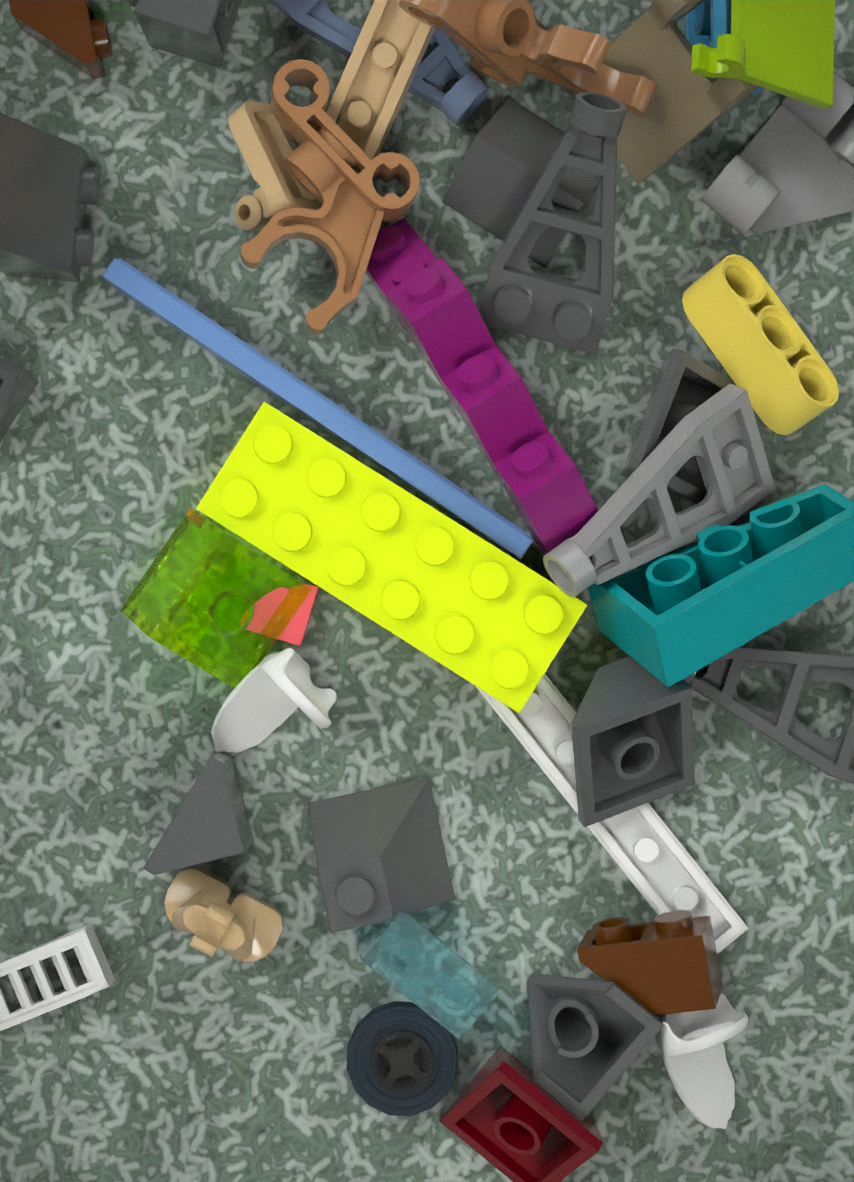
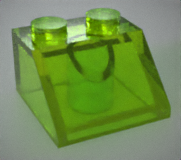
M190 507L120 611L148 637L235 688L264 659L311 589L246 543ZM283 586L290 590L260 634L246 630L254 615V604L259 599Z

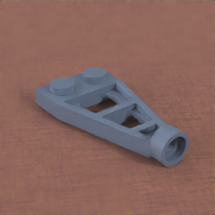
M269 0L298 29L350 58L362 28L356 27L333 14L328 7V0ZM435 28L429 42L431 53L419 64L407 92L441 110L453 123L459 126L483 104L490 94L491 88L473 71H470L447 34ZM458 81L447 94L444 93V88L449 82Z

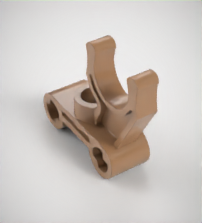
M400 0L399 2L400 7L406 13L431 27L442 30L472 55L470 65L475 70L508 87H520L528 72L574 93L594 92L613 97L626 105V111L638 115L644 114L657 87L652 80L644 76L627 74L602 64L611 46V42L604 36L561 24L551 26L550 30L547 31L545 26L535 18L534 9L526 0Z
M298 59L289 61L281 66L276 73L272 87L271 108L278 123L300 144L284 159L285 165L302 187L319 200L322 206L317 210L298 207L275 212L260 233L242 245L240 258L247 268L256 269L261 265L262 260L271 248L284 240L296 238L314 241L324 248L335 264L337 275L335 289L325 302L309 310L305 317L307 330L312 334L320 335L325 331L333 318L356 302L381 222L398 220L408 212L418 193L420 178L414 163L403 154L388 152L370 159L326 114L330 84L324 70L313 61ZM300 85L312 91L310 105L300 107L288 101L290 87ZM379 177L383 182L387 183L395 178L402 184L405 195L399 198L395 193L390 192L382 197L374 189L373 180Z

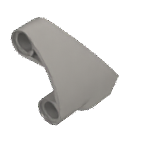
M834 71L832 107L822 109L786 96L780 107L739 156L736 155L700 200L745 237L854 211V87Z

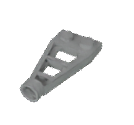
M730 383L683 417L575 536L564 540L544 555L543 562L546 571L561 591L570 597H576L593 583L596 585L604 583L696 540V534L709 526L718 524L720 527L731 524L776 490L747 390ZM696 456L707 494L698 504L680 512H675L667 485L677 471L691 457ZM646 500L655 527L643 537L626 544L620 526Z

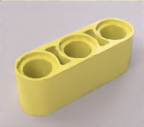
M728 255L683 292L682 303L687 317L736 386L747 390L752 408L770 430L781 435L792 434L836 403L839 396V388L832 371L751 261L740 255Z

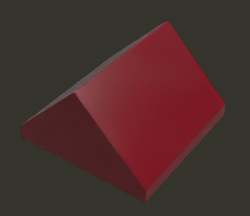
M500 1045L439 1121L511 1181L560 1182L600 1150L603 1141L597 1124L587 1116L583 1121L579 1120L532 1081L533 1072Z

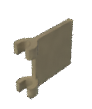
M653 0L649 9L611 43L602 63L627 74L644 76L657 85L643 115L626 111L622 128L618 135L617 156L637 184L648 179L726 111L759 88V86L739 79L719 78L716 80L715 78L699 76L691 71L692 45L677 26V21L693 11L704 0Z

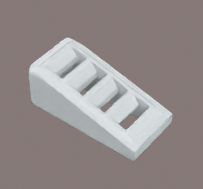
M92 923L0 962V977L8 974L21 1005V1008L10 1012L0 988V1031L108 988L116 981ZM74 948L87 979L80 983L76 982L64 951ZM52 957L65 988L56 993L42 960ZM30 966L43 997L35 1002L32 1000L20 969Z

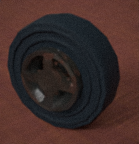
M393 1001L372 1009L357 1023L347 1046L346 1069L354 1090L370 1107L387 1115L413 1116L432 1109L448 1094L457 1075L458 1047L450 1026L436 1011L417 1002ZM391 1046H393L395 1049L399 1047H406V1049L394 1050Z

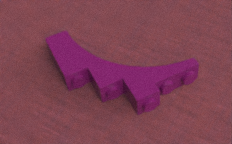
M405 218L391 226L379 229L365 274L388 304L451 400L544 557V555L564 540L575 536L598 511L576 465L548 431L522 377L495 345L468 289L444 259L440 258L438 260Z

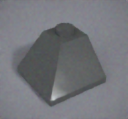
M630 656L599 667L571 723L578 817L584 827L695 785L692 688L684 679L670 687L665 686Z
M429 777L308 802L317 870L331 933L394 920L455 899Z

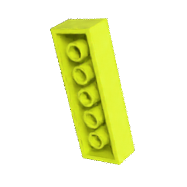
M263 402L196 508L518 713L521 712L587 607L586 603L576 597L566 595L551 581L266 402Z

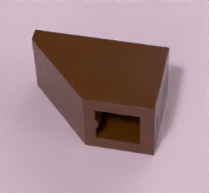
M9 0L11 14L22 31L91 78L106 77L102 58L113 56L112 45L105 18L95 20L91 0Z
M677 910L656 916L654 922L630 924L629 919L624 917L608 918L594 923L592 929L587 930L577 948L578 958L582 964L605 981L615 982L654 1015L716 1009L723 985L710 915L692 917L690 911Z

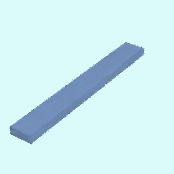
M114 258L102 275L114 289L517 561L522 558L533 540L530 534L121 258L118 260Z

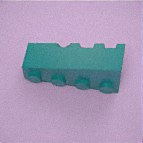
M824 484L750 511V523L739 527L731 525L719 527L718 524H714L696 534L697 542L668 552L599 585L593 583L588 587L599 631L665 686H672L854 581V502Z

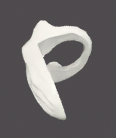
M287 648L280 652L270 653L233 689L217 713L211 731L215 751L238 753L260 744L298 707L320 729L327 728L332 724L328 713L336 702L337 693L332 689L317 688L312 684L309 664L297 652H294V649Z
M722 993L716 1009L664 1014L662 1018L664 1026L658 1032L656 1041L675 1090L691 1114L706 1127L726 1129L735 1106V1082L726 1060L725 1047L722 1042L736 1036L747 1028L749 1019L745 1012L734 1009Z

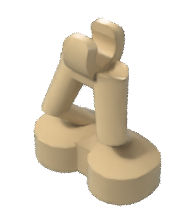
M191 866L182 869L168 888L164 903L167 917L173 926L179 931L194 933L189 946L210 957H213L218 947H221L234 960L255 962L266 957L271 952L284 929L283 915L275 906L247 892L239 893L234 901H231L229 898L232 894V886L227 881L200 867Z

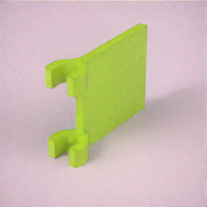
M731 0V34L717 36V48L708 47L701 43L692 45L691 71L703 77L739 79L822 109L832 107L834 90L835 0Z

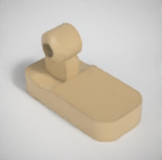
M248 100L228 116L229 128L253 179L260 185L254 191L253 196H244L237 202L234 209L237 225L244 230L261 231L275 212L298 207L311 210L321 208V202L302 187L285 165L284 159L297 146L292 136L274 117L271 105Z

